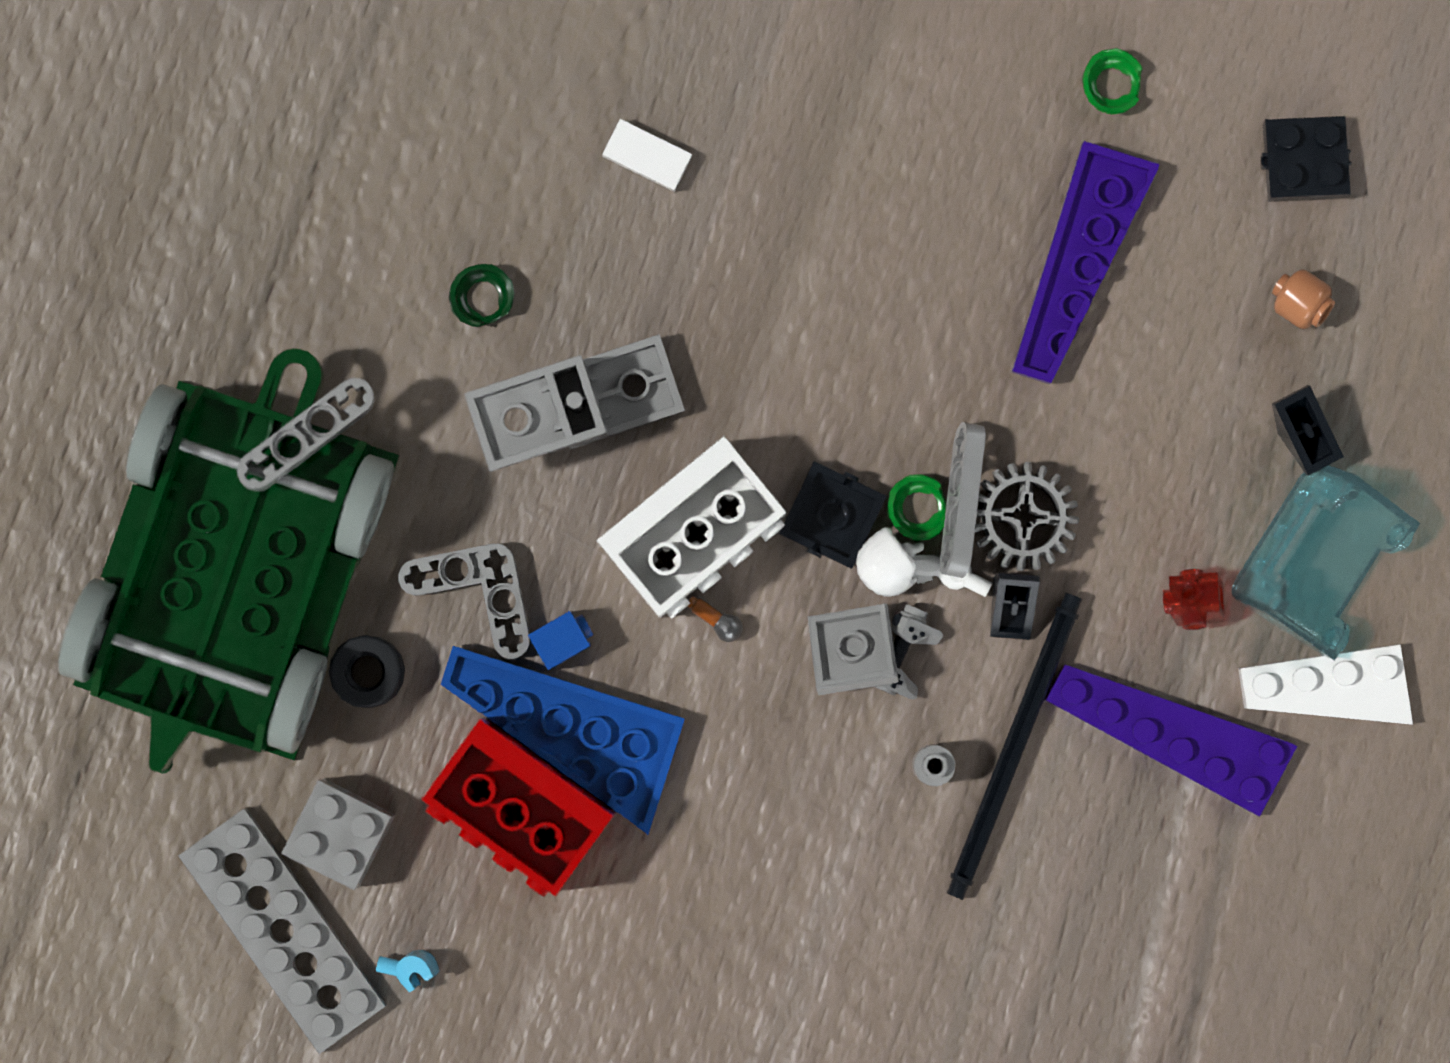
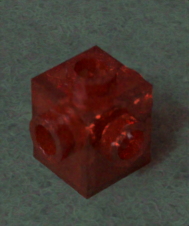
M1186 569L1180 571L1178 576H1169V590H1163V605L1165 614H1171L1177 626H1182L1186 630H1200L1206 628L1207 623L1225 622L1223 582L1218 572L1204 573L1200 569Z

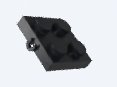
M1345 116L1265 119L1263 122L1265 153L1261 154L1260 162L1261 169L1266 170L1268 202L1349 198L1351 195L1349 166H1351L1349 154L1351 150L1347 146Z
M814 461L784 522L785 526L780 530L779 535L808 548L806 552L820 559L823 555L852 569L857 559L858 551L865 543L887 496L859 483V478L848 472H844L842 475Z

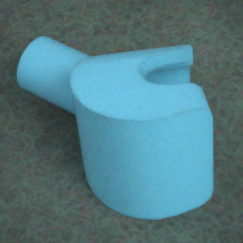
M424 950L412 951L401 960L380 956L376 966V972L397 976L399 982L408 992L415 990L421 984L416 973H419L425 981H428L440 971L434 956Z

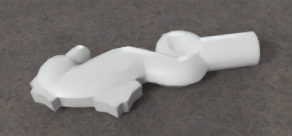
M905 542L901 544L915 561L916 569L913 578L918 577L917 584L932 581V576H938L941 582L949 589L958 590L966 587L986 597L992 582L972 573L971 566L964 578L944 575L940 572L939 556L916 554L924 550L923 542L916 544Z

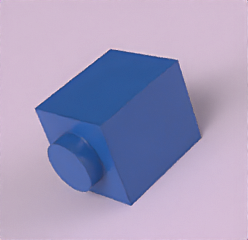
M568 611L528 634V637L547 670H551L591 647L592 645L588 638L594 634L582 614L575 618L573 612Z

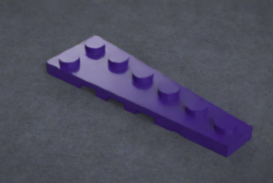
M1086 141L1082 142L1011 373L1047 384L1052 383L1160 164Z
M1068 665L1062 666L1044 699L1259 817L1297 748L1293 743Z

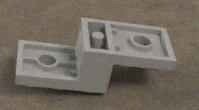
M660 334L586 359L579 355L464 393L490 472L562 448L569 447L572 450L685 412ZM629 375H639L646 382L645 391L638 397L628 396L623 391V381ZM512 409H522L528 416V423L521 431H510L505 425V416Z

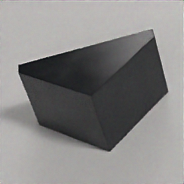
M1306 385L1272 403L1278 435L1306 475L1309 476L1344 457L1310 385Z
M994 574L990 637L1030 640L1040 576Z

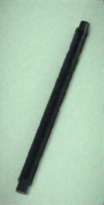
M1065 593L1060 607H1056L1054 620L954 872H951L950 878L952 880L947 894L964 900L969 885L972 886L974 883V875L1075 620L1079 618L1077 612L1082 598Z

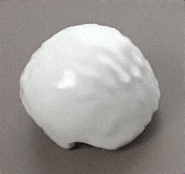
M884 527L877 531L858 551L856 559L857 574L867 588L874 591V593L884 597L900 595L917 582L918 577L912 579L916 569L915 561L893 535L891 528Z

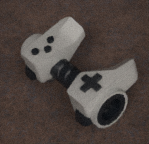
M906 604L904 610L894 616L892 631L897 635L894 641V650L899 682L873 687L894 696L897 693L912 700L917 698L918 687L900 668L910 644L937 645L943 638L941 631L926 625L927 612Z

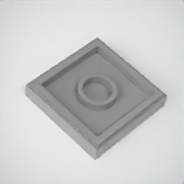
M887 603L808 616L818 695L899 682Z

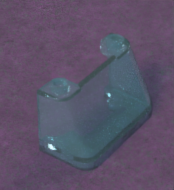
M1329 465L1309 476L1303 472L1236 577L1232 586V596L1241 604L1313 650L1335 661L1339 653L1348 644L1350 632L1349 625L1339 618L1379 553L1383 551L1394 554L1407 548L1421 523L1356 474Z

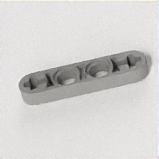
M350 378L342 382L246 454L239 461L237 467V475L241 483L247 489L255 492L271 487L369 413L375 402L371 386L365 380L359 378ZM351 388L356 392L362 389L366 391L362 397L364 401L363 406L358 407L353 403L344 409V413L349 416L344 421L341 420L337 409L329 404L334 399H337L339 406L344 404L349 399L347 391ZM320 411L329 412L334 417V426L327 433H317L311 427L312 417ZM294 436L300 440L301 451L296 457L285 458L279 454L278 445L284 437ZM270 448L274 458L283 467L276 471L272 463L264 469L263 473L266 478L263 481L259 482L256 478L248 481L246 479L250 474L248 465L254 462L257 466H261L267 462L269 458L263 453Z
M962 422L959 425L954 438L940 554L941 574L959 578L966 576L971 564L986 436L984 426Z

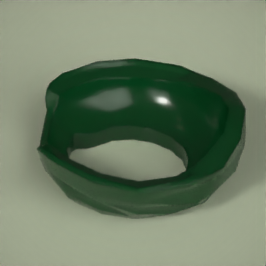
M477 264L465 268L456 276L450 286L449 302L451 311L461 322L472 327H482L495 322L507 315L512 308L515 293L513 282L502 269L492 264ZM479 282L492 284L497 289L499 295V309L492 315L485 317L474 311L467 301L470 288Z

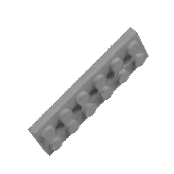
M247 808L242 809L178 855L319 1054L387 1005ZM231 853H239L246 860L247 867L241 876H233L225 868V860ZM254 886H262L270 894V902L264 909H257L249 902L248 895ZM278 919L288 920L294 928L293 937L287 942L278 941L272 934V926ZM309 952L315 956L317 969L313 974L304 975L297 970L295 960L299 953ZM332 985L340 991L341 1000L338 1006L328 1008L321 1004L319 991L323 986Z

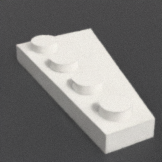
M1401 645L1238 668L1243 703L1246 709L1413 725Z

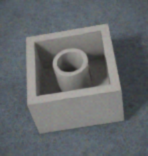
M320 779L317 781L281 854L356 890L361 886L396 814L326 779Z

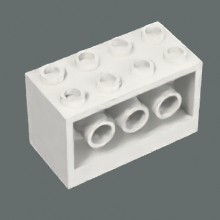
M722 437L597 539V542L656 614L661 618L667 613L672 619L690 604L686 597L695 589L699 588L704 593L722 578L717 571L728 562L733 567H736L751 555L753 550L749 546L760 536L766 542L785 526L781 519L785 517L787 512L728 440ZM726 499L728 502L735 500L739 504L736 507L738 515L735 518H731L729 515L721 517L718 514L721 510L720 502ZM695 525L697 528L705 526L708 529L704 534L706 541L703 544L697 541L689 543L686 540L690 536L688 530L690 526ZM661 550L666 554L673 551L677 555L673 559L675 567L671 570H668L666 567L657 569L655 564L659 559L656 554Z

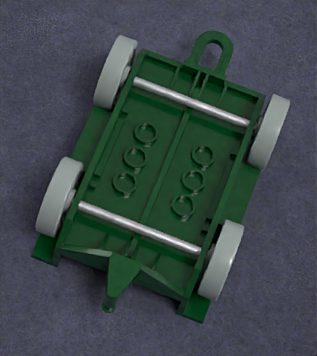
M297 348L287 349L273 359L257 402L254 404L198 385L194 386L178 381L176 388L164 384L157 386L148 398L138 420L126 465L128 480L137 484L132 485L101 574L104 581L97 578L90 580L80 594L72 611L60 648L58 670L61 675L74 679L73 686L90 691V695L151 718L148 765L154 772L163 774L172 769L174 757L192 732L259 753L270 752L295 761L302 739L314 713L326 674L330 650L329 643L354 570L358 567L379 524L400 455L340 434L266 490L255 492L247 489L241 483L237 475L239 461L316 403L324 379L323 369L317 358L305 350ZM292 364H301L307 371V378L294 416L291 417L273 411L272 407L286 368ZM311 424L312 429L317 433L322 434L330 431ZM287 436L279 442L278 452L282 457L294 458L301 451V442L297 437ZM270 448L263 453L269 458L267 462L261 466H257L254 462L248 465L250 474L246 477L248 481L256 478L259 482L263 481L266 478L263 471L272 463L276 471L283 467L274 458Z

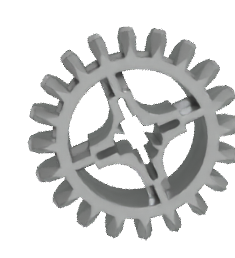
M1025 462L1022 467V474L1018 475L1016 465L1011 463L1007 465L1008 478H1005L1003 473L996 469L992 472L993 478L997 482L995 486L988 480H983L980 483L981 487L988 492V495L979 494L978 503L983 506L982 510L977 509L976 518L981 517L982 523L975 525V533L983 530L986 537L978 540L976 545L978 548H981L989 542L992 544L993 548L987 554L989 560L994 559L999 552L1003 553L1004 556L1000 564L1003 568H1007L1011 559L1016 558L1017 571H1024L1026 559H1030L1033 570H1038L1041 568L1039 556L1042 555L1048 564H1052L1056 561L1055 556L1051 552L1052 548L1062 554L1067 552L1068 548L1066 545L1059 541L1061 537L1068 540L1075 539L1076 534L1065 529L1066 524H1078L1079 517L1067 516L1066 510L1076 508L1078 504L1076 500L1064 503L1062 496L1069 494L1072 489L1070 486H1065L1058 491L1054 487L1061 479L1058 473L1053 475L1049 481H1046L1044 479L1047 473L1046 466H1040L1035 476L1031 475V462ZM1014 484H1020L1017 501L1012 508H992L996 497L1003 489ZM1032 485L1040 488L1049 496L1056 513L1043 511L1036 507L1033 499ZM1025 504L1027 513L1034 514V517H1043L1044 519L1030 521L1027 523L1029 528L1023 529L1020 520L1004 516V514L1011 515L1015 511L1019 512L1021 511L1019 506ZM992 521L1007 523L1013 528L1016 548L1008 546L998 537L993 528ZM1055 525L1052 535L1042 546L1037 549L1028 550V541L1035 526Z

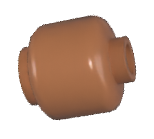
M1304 269L1298 270L1291 276L1284 274L1272 291V294L1276 296L1275 312L1303 330L1313 325L1318 328L1326 320L1335 304V301L1331 299L1332 288Z

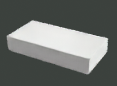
M622 119L619 120L602 154L604 158L675 192L692 158L691 153Z

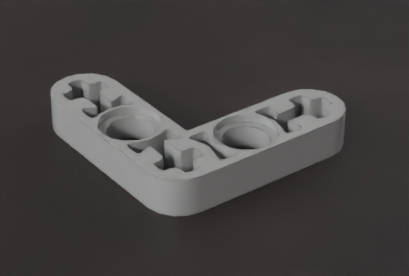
M488 544L413 559L401 567L398 574L399 584L406 593L414 596H423L482 584L493 644L496 651L507 659H517L528 651L530 647L529 627L515 558L508 547L501 544ZM498 550L500 556L507 557L508 563L503 564L501 570L503 578L509 575L512 576V584L499 583L489 588L488 579L496 580L495 570L485 565V560L491 559L492 551ZM454 558L463 559L468 566V574L461 581L450 580L445 572L447 563ZM439 561L438 574L443 585L435 586L436 578L422 581L421 589H416L413 583H407L406 576L412 574L413 567L418 566L420 572L434 571L431 562ZM500 590H509L516 598L514 608L508 613H500L493 606V597ZM519 614L521 623H512L515 635L523 636V643L517 645V652L511 653L509 647H502L501 639L507 637L506 625L497 628L496 619H510Z

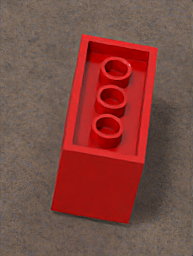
M487 718L478 720L421 799L428 804L425 811L444 825L452 821L462 829L458 834L462 839L477 849L485 845L495 853L492 857L494 862L510 873L515 868L529 877L525 884L543 897L548 892L554 896L558 894L616 813V811ZM485 779L489 782L488 789L491 791L490 797L484 795L479 798L475 794L476 787L473 784L474 781L481 782ZM518 803L523 807L521 813L525 818L523 821L516 819L512 822L508 818L509 811L506 809L507 804L514 806ZM551 827L556 831L554 837L558 840V843L555 845L550 842L546 846L541 842L542 835L539 833V829L547 830Z

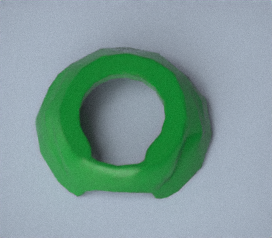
M1113 48L1098 52L1091 57L1082 75L1083 89L1088 101L1098 111L1110 115L1125 113L1139 101L1140 78L1143 68L1139 61L1127 51ZM1106 69H1116L1124 75L1130 76V93L1118 99L1103 97L1096 85L1099 74Z
M922 474L908 475L898 481L891 489L888 500L887 513L894 527L903 536L915 541L930 540L942 532L944 529L946 501L941 483L934 478ZM916 492L934 495L938 506L937 513L921 524H915L906 519L902 508L906 497Z

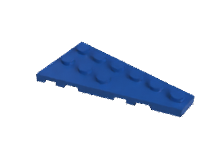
M457 646L452 647L441 682L443 687L486 716L505 732L526 745L534 753L649 835L685 718Z

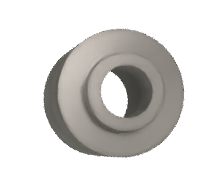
M930 744L921 747L915 753L912 768L915 776L921 782L929 786H940L952 778L955 771V760L946 748ZM938 758L941 760L942 769L939 773L933 774L928 771L927 764L930 759Z

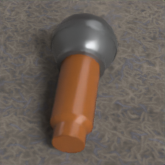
M695 596L689 599L690 604L688 607L691 608L694 614L714 627L713 630L716 631L719 639L725 642H733L740 637L743 625L736 615L722 614L707 602L697 599Z

